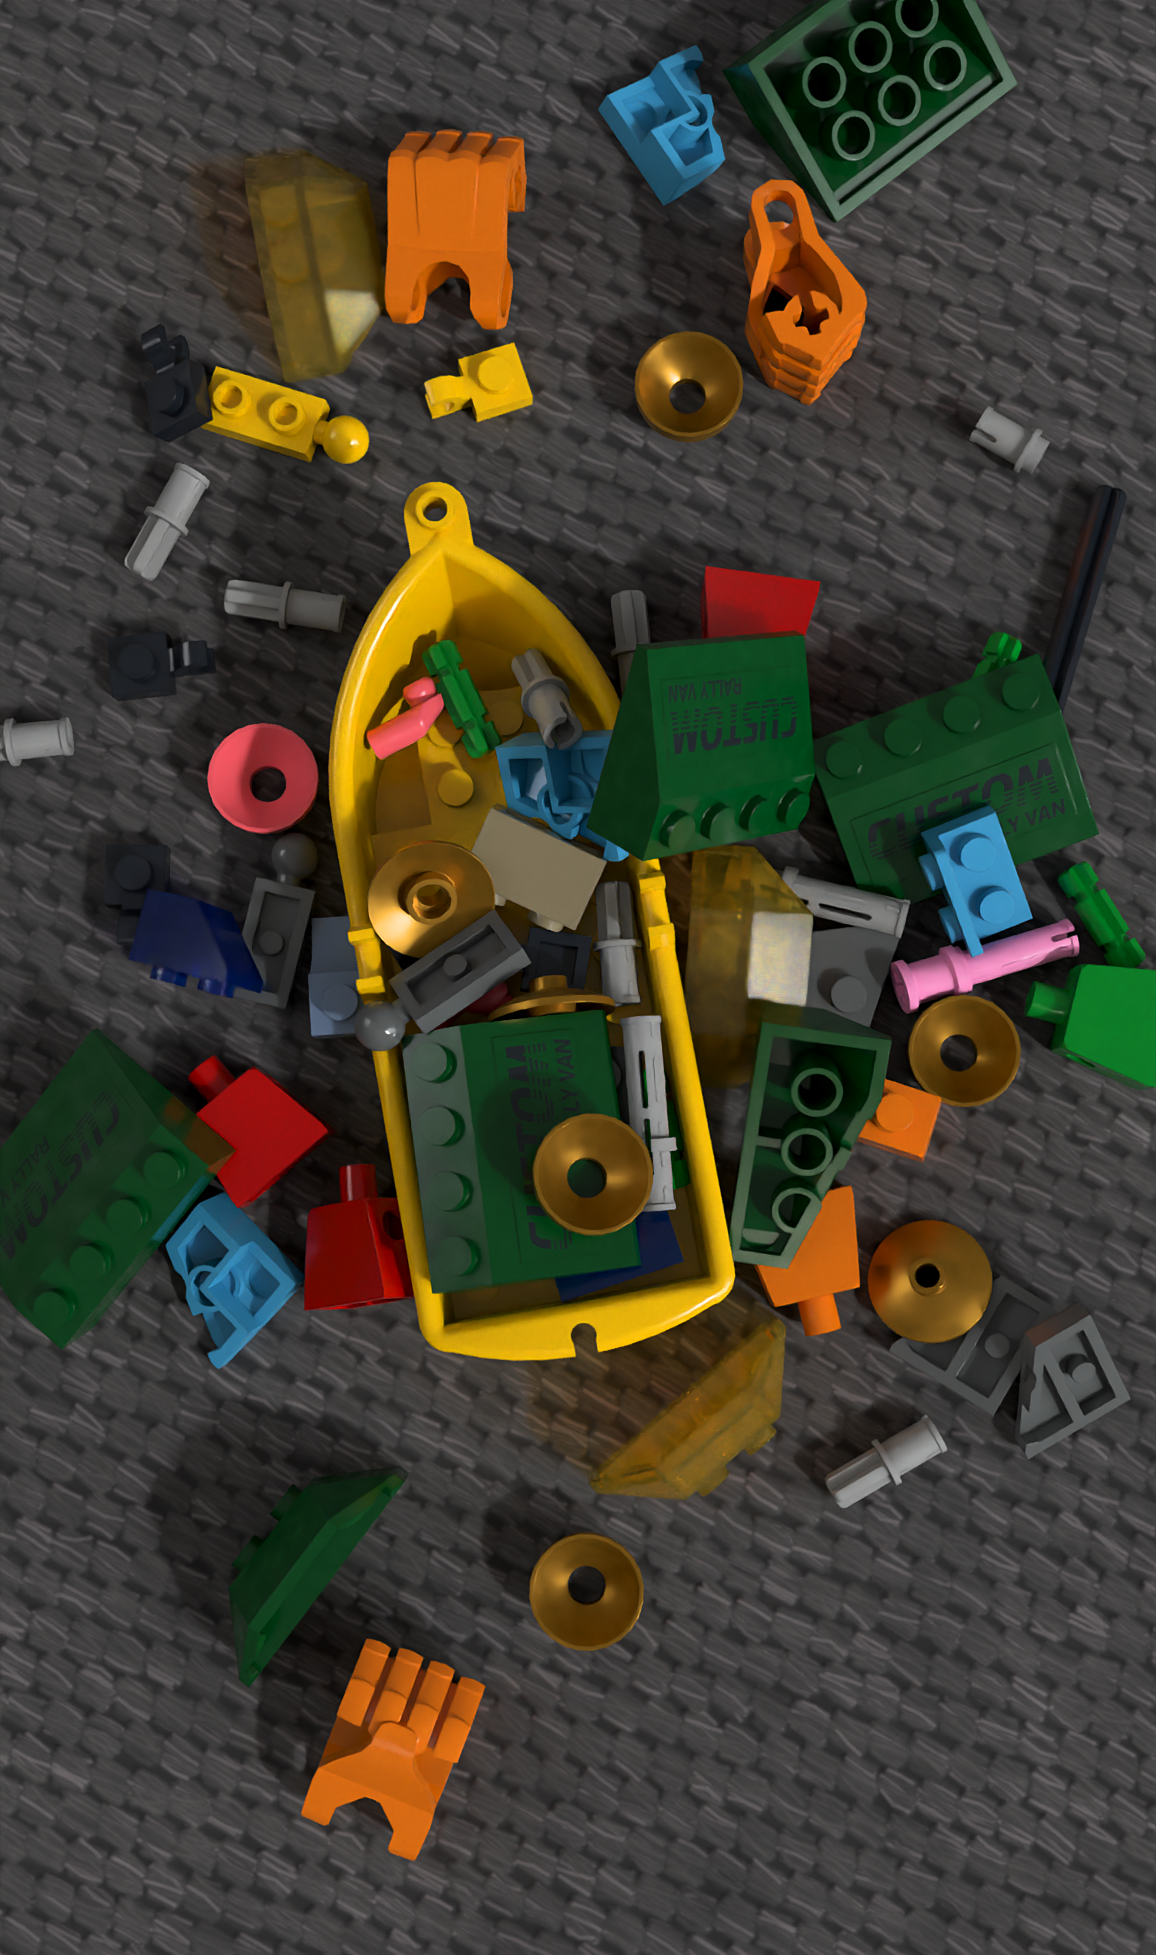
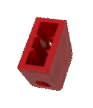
M706 566L700 599L702 638L792 630L804 634L805 638L817 600L820 581Z
M214 1055L200 1064L187 1077L208 1103L196 1115L236 1149L217 1173V1176L237 1208L248 1207L335 1133L327 1122L262 1068L253 1066L236 1080L220 1059Z
M357 1164L338 1168L341 1203L312 1208L307 1216L304 1311L355 1309L415 1299L398 1199L378 1198L376 1165Z

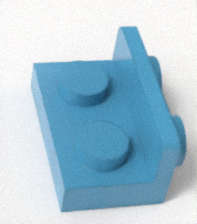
M990 805L921 832L928 853L918 857L930 889L935 891L941 888L947 906L939 909L938 913L951 943L961 940L971 957H975L984 953L979 941L980 939L1033 918L996 812Z

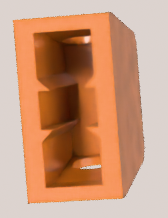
M885 1079L881 1102L872 1119L867 1120L856 1141L923 1163L940 1111L942 1098Z
M851 1185L829 1188L822 1201L820 1212L788 1269L753 1264L771 1305L778 1307L797 1302L805 1336L820 1335L841 1329L833 1293L860 1287L854 1195Z

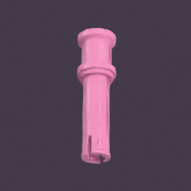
M1066 918L1051 925L981 945L984 953L975 957H971L968 950L962 951L958 946L953 947L949 945L940 948L939 954L910 964H906L903 960L892 962L890 966L892 984L900 1006L906 1014L918 1011L919 1004L949 995H967L972 991V985L1065 957L1077 956L1079 954V940L1077 935L1067 938V933L1074 931L1075 928L1070 920Z

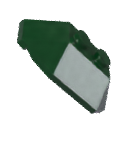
M394 1466L314 1477L303 1491L292 1484L270 1513L272 1517L279 1521L270 1535L263 1541L254 1534L231 1564L241 1572L228 1590L239 1680L247 1687H250L403 1485L410 1474L404 1468Z

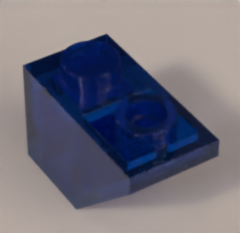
M148 889L128 960L152 967L150 979L185 988L188 977L199 979L197 990L233 999L236 988L261 993L263 979L232 912L195 898Z

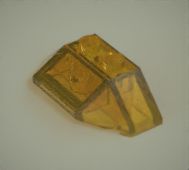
M304 149L246 158L245 188L265 300L285 383L344 373L352 361V355L365 339L386 304L384 295L385 276L368 184L366 181Z
M719 845L692 851L682 988L701 1087L737 1089L750 1079L762 1000L806 1006L813 913L753 846Z
M773 1313L592 1471L588 1475V1484L597 1494L686 1500L696 1491L704 1497L717 1488L730 1474V1471L725 1467L728 1462L743 1449L749 1456L754 1454L777 1432L771 1424L781 1416L786 1326Z

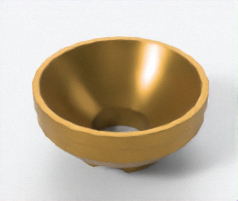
M685 331L673 333L658 340L646 351L636 371L634 391L638 408L644 420L653 430L671 440L691 443L703 441L717 435L730 423L742 400L744 381L741 367L735 355L724 343L715 337L701 332ZM680 384H693L702 390L705 402L701 409L690 414L681 413L674 409L669 396L672 390Z
M958 995L935 1002L921 1013L908 1037L907 1057L909 1068L915 1081L924 1092L941 1097V1102L949 1106L971 1107L994 1100L1014 1080L1020 1065L1021 1047L1019 1035L1013 1022L994 1003L977 996ZM961 1035L972 1043L975 1050V1059L968 1069L953 1071L942 1062L940 1048L944 1040L949 1036Z
M581 1114L570 1117L556 1125L543 1138L536 1151L532 1166L533 1189L544 1213L559 1226L570 1232L582 1235H604L617 1231L631 1223L646 1205L653 1184L652 1161L641 1137L629 1125L614 1117L603 1114ZM591 1160L602 1170L604 1185L597 1196L592 1198L579 1197L569 1187L567 1174L570 1166L575 1161Z
M578 1532L566 1535L552 1543L541 1554L534 1566L530 1579L529 1599L533 1615L539 1626L557 1643L578 1651H594L606 1648L621 1640L634 1626L643 1605L644 1584L640 1568L634 1557L616 1540L596 1532ZM582 1566H591L598 1569L605 1578L604 1592L598 1599L592 1602H582L575 1599L568 1589V1579L571 1573Z

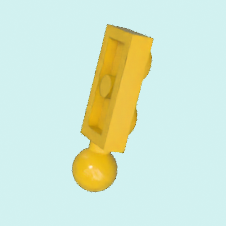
M216 366L208 387L213 420L200 426L201 428L310 463L317 444L323 445L326 454L332 460L341 464L357 462L367 452L369 434L364 424L357 418L348 415L335 417L329 422L326 421L330 411L326 399Z

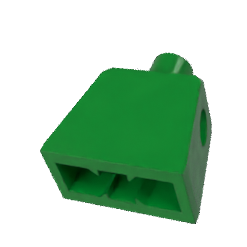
M1081 964L1069 970L1065 988L1033 981L1026 998L1024 1015L1056 1024L1050 1051L1130 1088L1138 1090L1155 1088L1156 970Z

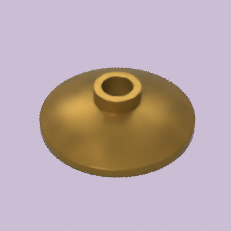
M421 841L400 848L382 862L374 873L369 885L367 908L372 926L388 946L402 954L423 958L494 910L495 889L487 867L470 850L448 841ZM434 884L440 886L438 892L432 896L425 897L418 894V890L426 885Z
M550 975L530 980V993L501 1005L488 1015V1021L494 1022L601 1009L606 1011V1016H608L616 1008L613 998L593 991L568 988L566 976Z
M922 1220L896 1229L881 1242L869 1266L868 1290L877 1314L894 1332L915 1342L942 1343L964 1335L982 1318L992 1294V1272L983 1249L966 1231L947 1222ZM925 1267H933L940 1273L938 1283L930 1288H924L916 1281L918 1272Z

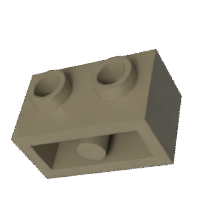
M499 803L490 808L471 851L484 863L491 875L495 889V905L504 906L507 899L530 909L527 915L530 921L557 933L562 931L563 926L576 930L608 862L607 859L603 858L604 852L574 838L569 840L552 831L551 827Z

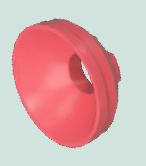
M267 723L248 725L227 736L215 750L209 764L207 776L210 796L221 815L235 827L258 834L279 833L292 828L300 822L311 810L319 787L318 765L313 752L304 740L287 728ZM267 768L281 771L286 779V789L283 795L272 802L260 801L254 797L252 792L254 776L259 771Z

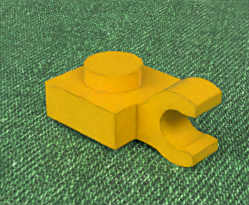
M514 342L458 359L460 377L447 375L424 382L427 393L425 394V399L432 419L472 407L476 422H480L532 405L533 395Z

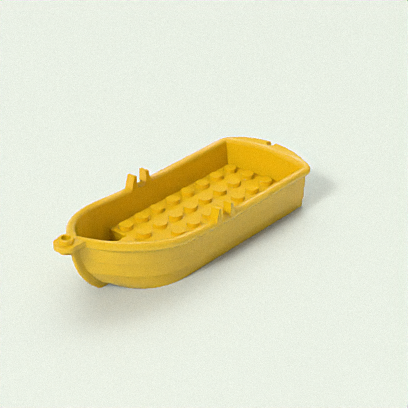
M429 482L419 486L409 495L405 503L404 520L411 557L405 562L382 593L354 645L338 693L330 735L328 773L332 824L350 921V928L347 932L348 939L355 949L360 978L356 980V985L364 1005L376 1000H384L391 1003L399 998L389 980L402 972L389 948L376 933L369 918L367 894L371 879L378 867L386 858L400 848L421 841H448L472 851L490 808L497 803L507 807L496 750L487 756L473 759L468 754L461 739V736L465 735L464 729H456L445 704L444 709L422 739L382 760L379 759L372 749L366 733L411 709L409 703L403 697L404 687L425 676L431 678L434 684L440 682L438 676H430L422 659V653L437 642L447 639L455 642L464 660L459 666L461 670L468 668L489 711V714L484 717L487 722H494L502 738V743L523 733L540 732L535 719L529 717L522 708L520 699L523 690L511 668L514 657L516 655H524L528 648L541 651L552 674L562 678L567 684L570 692L569 704L580 720L583 731L613 730L621 703L599 660L563 613L533 584L515 570L474 545L465 499L453 486L442 482ZM439 508L447 512L445 517L439 521H430L425 518L432 509ZM531 818L550 827L548 823L542 820L541 818ZM579 834L573 837L602 852L605 850L604 847ZM629 853V856L621 861L608 860L597 885L609 881L630 883L633 897L635 939L642 940V948L636 949L641 1004L615 1007V1011L606 1016L610 1046L624 1047L623 1029L620 1019L637 1016H661L660 1031L663 1065L671 1090L666 1093L668 1101L673 1100L684 1147V1150L680 1151L681 1159H686L690 1176L689 1185L673 1190L676 1209L640 1212L635 1218L641 1266L464 1293L432 1294L401 1041L390 1050L372 1051L419 1327L425 1340L439 1351L479 1358L512 1361L576 1357L571 1332L577 1324L587 1323L593 1326L596 1331V1343L599 1353L655 1336L689 1320L726 1298L734 1285L735 1267L675 951V930L673 923H670L664 892L666 882L664 874L660 870L658 858L641 861ZM434 884L426 885L418 890V894L425 897L432 896L438 892L440 886ZM594 890L576 930L563 926L561 932L592 936L584 990L602 994L600 952L593 951V943L599 942L596 894ZM508 899L504 906L495 905L494 910L519 944L527 945L530 927L546 929L527 918L530 909ZM517 972L504 981L508 986L507 993L511 994L514 999L528 994L527 992H520L523 973ZM465 1012L449 1027L489 1021L484 1013ZM414 1019L405 1024L404 1036L423 1033ZM645 1054L643 1055V1069H646Z

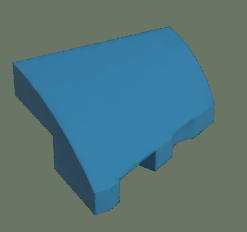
M697 45L659 61L648 77L607 95L598 108L663 206L674 201L702 182L718 169L725 160L720 136L712 125V117L715 113L712 97L710 94H702L700 82L695 72L703 62L702 53Z
M613 730L582 731L579 740L571 747L563 750H558L557 743H555L553 749L549 748L544 743L540 732L523 733L495 747L507 807L528 818H541L548 823L552 831L569 840L578 834L605 848L603 858L609 861H621L629 856V853L586 828Z
M225 1192L199 1203L165 1245L175 1271L185 1280L187 1288L185 1297L192 1315L195 1316L202 1313L211 1338L217 1346L216 1349L207 1353L211 1363L217 1369L225 1366L281 1309L305 1281V1275L240 1208L236 1207Z

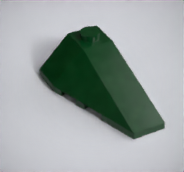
M766 1000L761 1001L728 1231L733 1261L788 1269L820 1212L826 1193L839 1170L844 1169L852 1154L854 1143L867 1120L872 1119L881 1102L892 1042L891 1036L823 1008Z

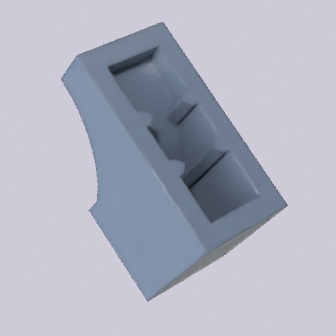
M349 916L311 918L312 961L311 971L308 974L311 1036L319 1040L357 1038L354 1031V1021L358 1011L364 1004L356 985V980L360 978L355 949L348 939L347 932L350 928Z

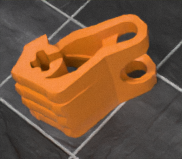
M455 129L439 130L436 132L433 140L432 134L429 132L411 131L405 134L403 140L391 152L388 160V247L384 295L386 310L393 323H418L424 316L427 297L446 280L457 277L464 279L470 286V310L474 319L481 325V328L498 330L506 326L513 290V271L507 258L508 212H524L527 177L523 138L502 136L497 139L494 145L493 133L482 130L467 133L464 141L462 131Z
M771 179L755 189L749 208L751 229L748 230L744 238L743 261L751 293L744 334L768 387L772 390L777 389L800 400L802 404L810 406L821 395L822 389L843 362L850 359L854 348L857 346L865 323L867 298L863 288L819 236L803 189L792 180ZM772 201L786 203L793 212L792 223L788 224L783 221L769 222L764 207ZM773 289L789 300L783 311H773L765 313L763 316L766 303ZM801 312H803L804 318L802 326L798 327Z
M366 1639L336 1714L338 1716L328 1738L320 1764L312 1778L302 1807L301 1816L325 1826L329 1825L336 1807L363 1797L373 1799L381 1804L393 1829L392 1838L388 1846L389 1852L415 1861L429 1832L435 1808L444 1790L453 1763L458 1762L485 1686L467 1677H460L458 1683L454 1684L452 1678L455 1670L446 1664L430 1661L428 1668L422 1669L420 1666L423 1657L414 1651L399 1648L397 1656L390 1658L388 1657L391 1650L389 1646L377 1640Z

